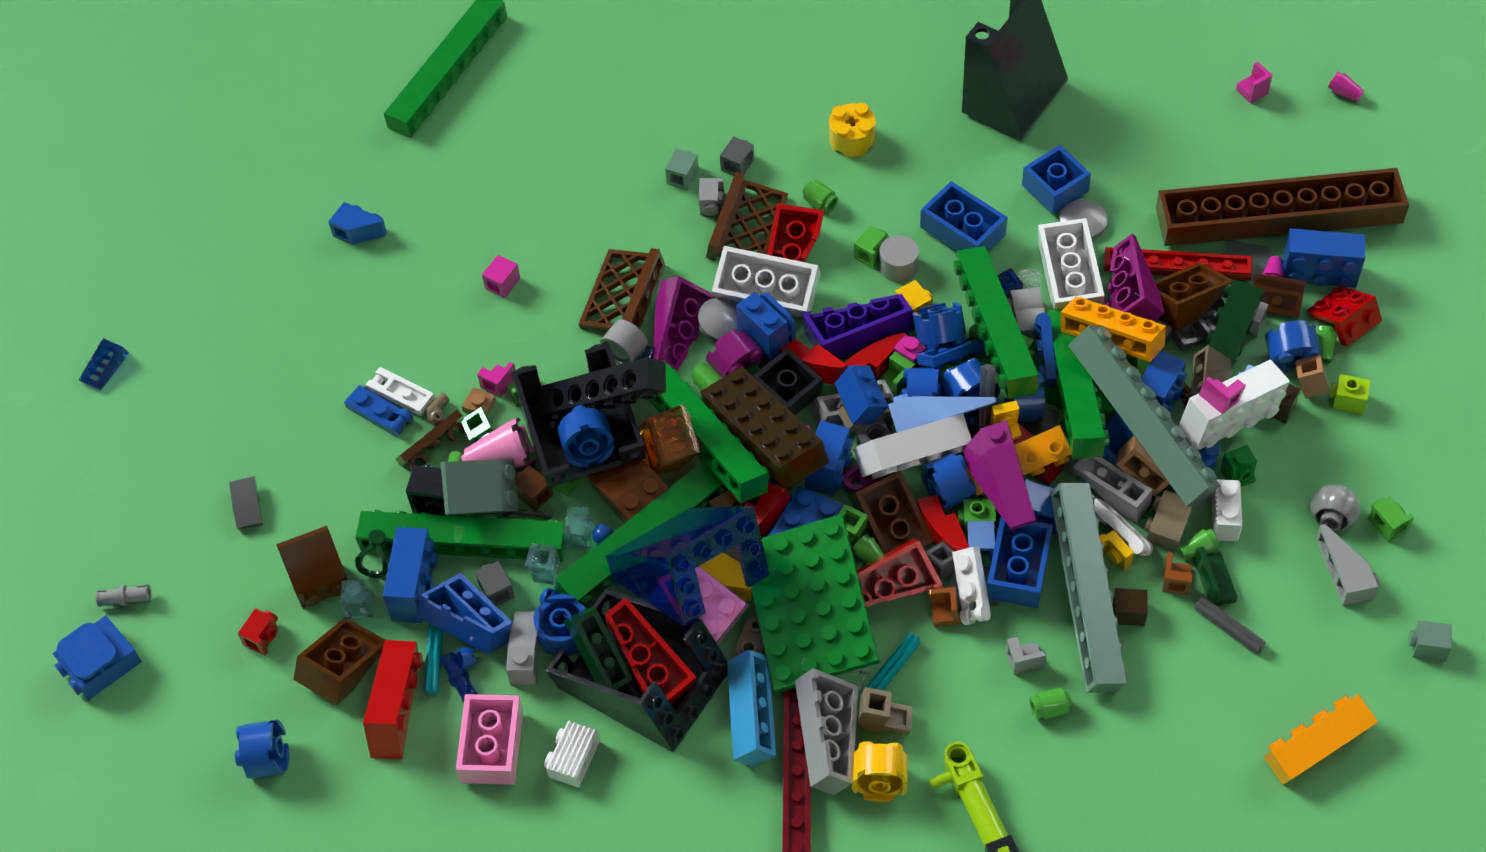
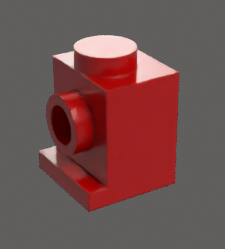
M255 608L237 633L243 646L266 656L268 653L266 646L274 640L277 634L278 627L276 622L278 617L270 611L262 612Z

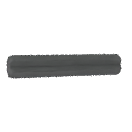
M985 364L980 368V397H995L996 368L994 365ZM995 404L979 409V431L981 428L990 426L991 408Z
M1201 597L1195 605L1197 612L1255 654H1259L1264 649L1266 641L1205 597Z

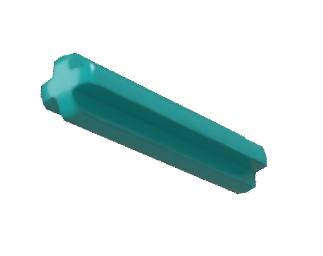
M430 623L428 625L423 690L427 695H436L439 692L443 630Z
M913 633L908 634L866 687L884 690L919 647L920 638Z

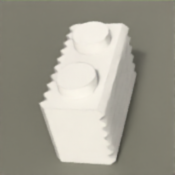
M1217 480L1221 486L1210 497L1212 530L1218 541H1238L1242 530L1240 481Z
M568 721L565 729H559L555 740L557 746L554 752L548 753L544 767L547 770L548 778L579 788L600 744V738L596 729L593 730L581 724Z

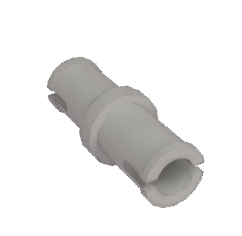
M149 584L135 587L121 585L118 589L97 590L95 594L96 604L98 607L115 604L128 606L132 602L151 601L152 590Z

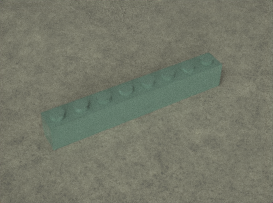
M1089 325L1068 346L1186 506L1199 505L1221 486L1216 480L1215 472L1211 468L1206 467L1200 459V452L1189 444L1186 440L1185 432L1174 424L1170 418V412L1159 404L1155 398V392L1141 380L1140 372L1130 365L1126 359L1125 352L1112 341L1111 333L1103 326Z
M1059 483L1050 493L1085 690L1086 693H1116L1127 684L1128 675L1122 660L1123 647L1118 639V621L1116 616H1114L1112 607L1113 594L1109 591L1108 569L1103 559L1104 546L1099 538V520L1095 516L1094 495L1091 493L1089 483Z

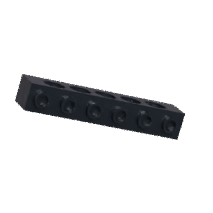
M646 357L539 386V416L549 418L550 422H561L578 405L600 411L602 408H618V404L622 403L634 404L637 403L638 399H654L655 395L666 392V362Z

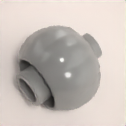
M1341 484L1322 487L1313 495L1310 502L1311 512L1316 523L1319 525L1326 524L1332 531L1348 529L1357 522L1361 514V506L1357 495Z

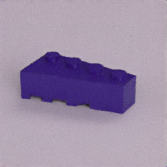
M902 294L871 299L870 303L863 305L857 304V302L847 304V308L833 310V307L825 308L823 312L811 314V311L802 313L804 333L813 347L819 344L838 359L859 352L886 337L914 330L913 311Z

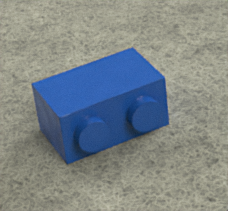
M850 365L834 383L852 424H872L888 408L870 366Z

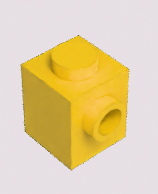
M916 280L895 290V295L902 294L913 312L915 311L919 314L920 308L932 305V295L928 290H924Z

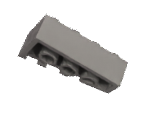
M812 668L795 680L810 787L834 796L853 784L858 686Z

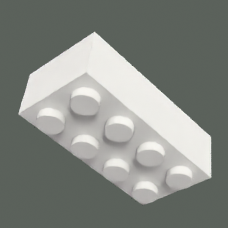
M1087 218L1038 225V245L1052 309H1064L1075 296L1104 305L1105 295Z
M724 246L712 293L715 298H724L738 304L754 292L758 295L767 292L792 316L803 318L802 313L812 310L821 273L818 265Z
M1271 359L1222 382L1228 387L1239 379L1246 385L1240 401L1223 415L1199 394L1189 398L1178 427L1185 432L1186 440L1191 446L1197 450L1204 447L1210 448L1218 440L1225 437L1230 438L1239 430L1245 427L1251 428L1259 420L1271 418L1277 414L1290 381Z
M962 413L871 440L854 447L853 450L862 478L871 475L872 479H877L890 473H896L910 467L920 466L928 461L939 459L948 452L953 454L963 452L964 446L972 439L964 414Z

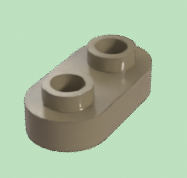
M753 615L745 621L736 645V656L746 652L745 648L747 647L753 648L752 651L764 654L765 648L760 628H753L754 625H759L757 615Z

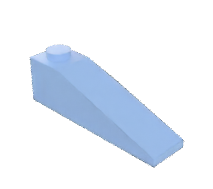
M906 393L894 397V402L888 404L896 431L901 432L961 413H969L996 404L997 400L995 397H908Z

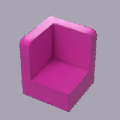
M1259 62L1253 64L1251 76L1238 82L1236 90L1251 104L1269 93L1273 75Z
M497 255L482 274L485 289L505 298L520 280L518 264Z
M509 362L505 368L496 365L492 371L482 367L477 373L480 388L501 398L507 391L508 385L514 382L511 372L516 371L515 364Z
M1208 377L1204 380L1199 395L1223 415L1240 401L1246 385L1237 379L1227 387L1217 379L1214 381Z

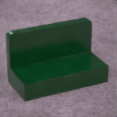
M1198 547L1194 563L1207 599L1216 606L1236 602L1237 594L1221 552L1206 555L1204 547Z

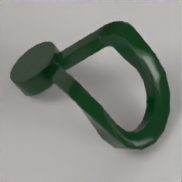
M373 530L368 535L370 544L357 555L355 565L357 571L372 578H381L388 571V562L381 548L385 543V534L381 530ZM374 548H376L382 562L383 569L380 571L368 570L362 565L363 558Z

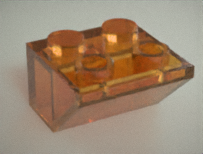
M685 404L647 418L638 427L645 445V452L650 467L656 474L678 471L700 452L699 441L694 434L690 414L687 413Z

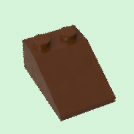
M1200 262L1156 280L1155 283L1161 295L1164 314L1158 320L1165 322L1175 330L1183 329L1195 323L1224 295L1227 284H1232L1234 280Z
M643 460L585 477L624 524L669 489Z
M901 471L848 495L854 509L868 515L867 532L871 538L874 537L884 554L912 539L919 540L923 547L934 542Z
M327 525L276 544L302 608L314 606L322 600L332 596H340L346 591L351 590Z
M345 617L297 656L293 680L337 705L355 689L380 656L385 639Z

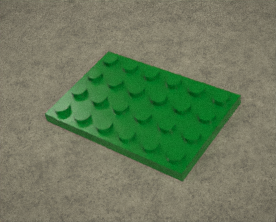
M842 514L741 544L773 688L776 693L796 688L795 680L812 668L832 676H838L880 663L845 519Z

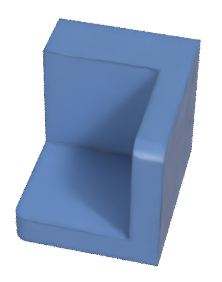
M968 521L967 543L969 548L980 547V551H988L989 561H992L995 547L994 521Z

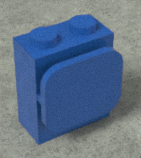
M754 292L736 305L738 332L744 329L763 350L764 355L761 361L765 365L781 353L782 347L796 339V326L792 315L767 292H763L761 295Z
M106 615L96 623L81 625L58 643L57 650L52 653L58 661L54 665L63 678L68 675L71 678L68 684L77 695L83 693L88 701L142 662L135 649Z

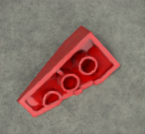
M777 203L767 255L805 262L820 235L824 210Z

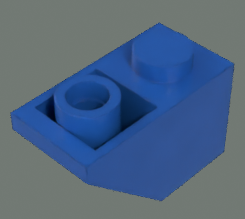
M343 202L328 221L332 235L352 245L384 237L387 234L384 220L380 215L376 213L371 214L357 205H351Z

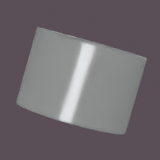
M895 235L887 238L881 244L880 271L888 280L904 282L913 278L917 273L919 249L913 239L903 235Z
M622 319L617 320L600 340L602 345L609 343L615 362L619 365L635 361L648 344L645 335L638 327Z

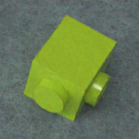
M1340 374L1338 382L1332 383L1329 397L1334 398L1332 408L1363 414L1368 400L1371 380Z

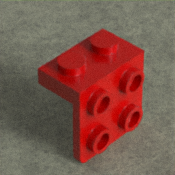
M1343 286L1334 288L1331 293L1315 302L1307 310L1310 317L1335 324L1340 344L1347 347L1382 322L1376 296Z

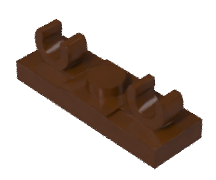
M458 409L398 456L396 461L400 465L408 461V467L411 471L413 465H415V459H420L425 465L429 460L426 455L420 453L423 449L428 447L431 450L441 442L439 436L446 432V436L451 442L457 439L453 434L454 428L458 429L462 434L465 432L462 423L456 422L463 415Z

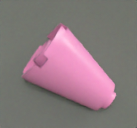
M519 418L511 419L465 448L464 455L461 456L462 461L514 460V468H523L535 464V458L530 460L529 453L534 451L529 435L524 425L519 427L517 424L521 421Z

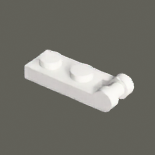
M381 367L374 373L375 377L373 380H369L364 386L378 396L419 416L424 414L426 407L435 399L434 393Z
M1095 498L1094 511L1098 520L1104 525L1108 523L1123 541L1126 540L1129 543V547L1134 554L1141 556L1151 555L1153 552L1151 542L1106 501Z
M970 547L952 552L962 608L960 612L961 622L964 625H970L975 623L976 620L979 622L989 620L991 612L980 547Z

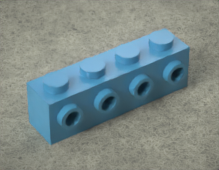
M748 650L727 661L732 751L734 761L755 767L775 757L776 749L771 679L767 657Z

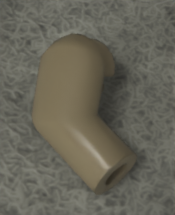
M442 392L426 407L427 420L434 426L443 421L442 408L450 401L448 396Z

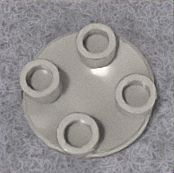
M1079 199L1069 202L1061 210L1060 222L1087 218L1091 237L1103 235L1108 223V216L1100 204L1087 199Z
M713 298L706 301L698 313L699 330L701 333L719 340L726 333L735 329L738 330L737 304L724 298Z

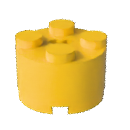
M860 102L858 104L851 103L835 106L829 118V142L832 149L842 152L843 156L859 157L869 152V148L875 144L876 120L868 105Z
M869 741L861 742L858 745V749L854 752L852 791L856 795L857 791L862 793L863 799L873 802H888L894 800V795L901 793L902 797L906 794L908 790V757L903 751V746L895 742L889 744H874Z

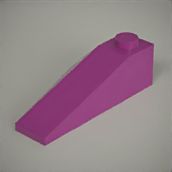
M1132 233L1113 249L1110 267L1113 277L1112 282L1107 285V291L1110 292L1109 300L1104 305L1155 321L1164 314L1162 298L1138 240Z
M680 276L661 280L655 305L653 359L666 361L672 369L674 368L678 371L688 354L690 345L700 335L698 333L700 331L699 310L706 301L715 298L713 293Z
M1007 421L981 428L963 449L970 475L981 487L984 494L989 498L1011 530L1036 523L1014 436Z

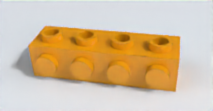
M1077 296L1061 311V332L1077 337L1089 325L1103 326L1111 333V339L1115 345L1119 346L1125 354L1151 362L1165 346L1166 326L1152 320H1147Z
M1060 425L1016 444L1024 475L1030 473L1031 477L1045 472L1044 466L1054 462L1056 467L1070 461L1068 455H1071L1070 446ZM966 468L965 470L968 477L972 479L976 486V495L978 496L982 494L983 497L986 498L987 496L984 494V492L982 491L978 483L975 481V479H973V477L970 475L968 468Z
M1359 694L1351 699L1348 695L1333 703L1336 709L1330 713L1324 709L1313 716L1312 720L1314 723L1309 727H1306L1303 723L1290 732L1292 738L1286 742L1281 737L1268 746L1270 752L1264 755L1263 758L1282 785L1378 723Z

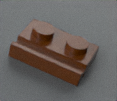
M1256 273L1254 286L1265 290L1261 302L1268 304L1267 312L1299 317L1306 281Z

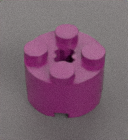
M735 329L717 340L714 344L716 347L713 353L709 351L706 356L707 363L723 378L741 366L746 370L756 363L761 369L763 367L761 360L764 353L744 329H741V332Z

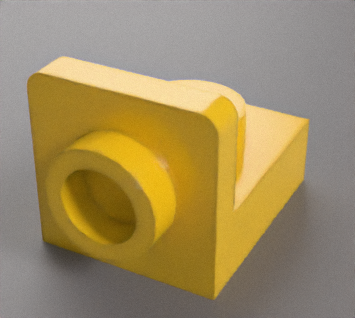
M1017 401L992 406L989 420L990 426L1007 421L1014 440L1021 438V431L1017 423L1020 410Z
M1114 530L1107 535L1102 534L1099 536L1104 546L1103 554L1107 552L1109 559L1114 564H1118L1123 570L1132 565L1134 552Z

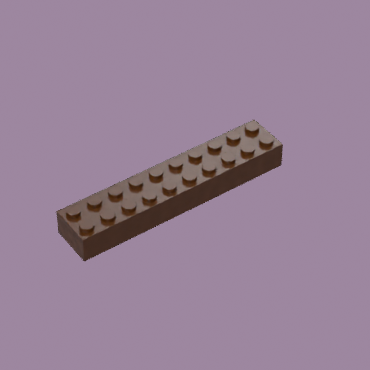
M1398 168L1160 190L1157 197L1156 212L1164 246L1286 235L1289 234L1290 229L1328 231L1404 223L1409 203Z

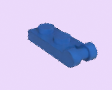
M1039 313L1036 316L1033 328L1034 332L1039 335V340H1036V354L1041 355L1042 364H1038V371L1042 372L1044 387H1054L1056 369L1051 319L1048 314Z
M965 337V341L962 343L951 344V342H948L940 348L916 354L917 364L928 366V368H942L944 363L960 361L962 356L970 353L982 354L985 351V345L983 340H972Z
M361 385L344 401L346 408L396 437L403 431L402 427L414 419L408 410L397 407Z

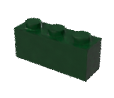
M1235 279L1232 284L1228 283L1223 295L1224 298H1227L1224 307L1218 308L1214 319L1218 323L1215 331L1210 330L1205 344L1224 356L1238 361L1265 290Z
M586 608L564 621L595 683L616 690L633 680L596 608Z

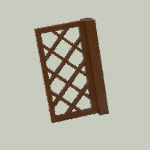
M735 172L711 236L706 258L715 261L716 257H721L723 247L734 243L738 249L747 251L757 250L758 253L767 255L773 222L764 224L760 217L770 213L774 220L776 205L771 206L767 198L775 197L781 199L779 204H785L788 193L744 180L745 174ZM746 189L756 191L758 196L748 199L744 192ZM762 201L766 209L757 212L752 204ZM747 206L752 214L742 217L738 209ZM755 219L760 227L750 230L745 222ZM741 225L745 232L735 236L731 228ZM764 232L767 240L758 243L754 235ZM749 237L753 245L743 249L739 240Z
M651 248L649 253L609 249L579 321L580 329L608 332L613 326L609 321L619 315L623 317L622 320H626L640 329L665 266L660 249ZM613 258H622L624 260L614 267L611 265ZM639 260L645 261L644 265L637 269H634L632 266L633 263ZM629 267L631 272L620 278L617 272ZM614 275L617 280L605 286L604 280ZM636 277L637 283L627 288L624 283ZM621 285L624 291L612 296L609 291ZM607 294L609 299L597 305V298ZM629 296V303L619 307L617 302ZM614 304L616 310L604 315L602 310ZM598 312L602 317L595 322L588 321L589 317Z

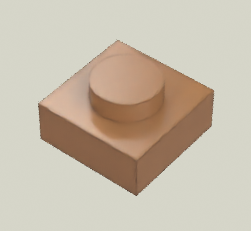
M473 387L462 405V410L470 414L482 407L489 414L496 402V397L491 393Z

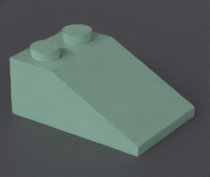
M514 460L441 462L445 515H498L518 511Z

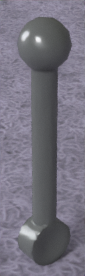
M549 509L544 512L518 510L517 512L502 514L504 517H508L511 514L540 516L547 520L553 517V512Z

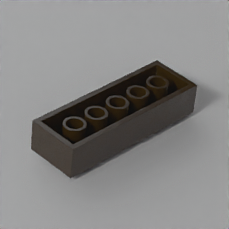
M742 366L700 391L704 404L714 411L716 417L727 425L734 437L740 439L746 450L752 452L757 462L761 466H765L769 474L786 490L829 464L823 441Z

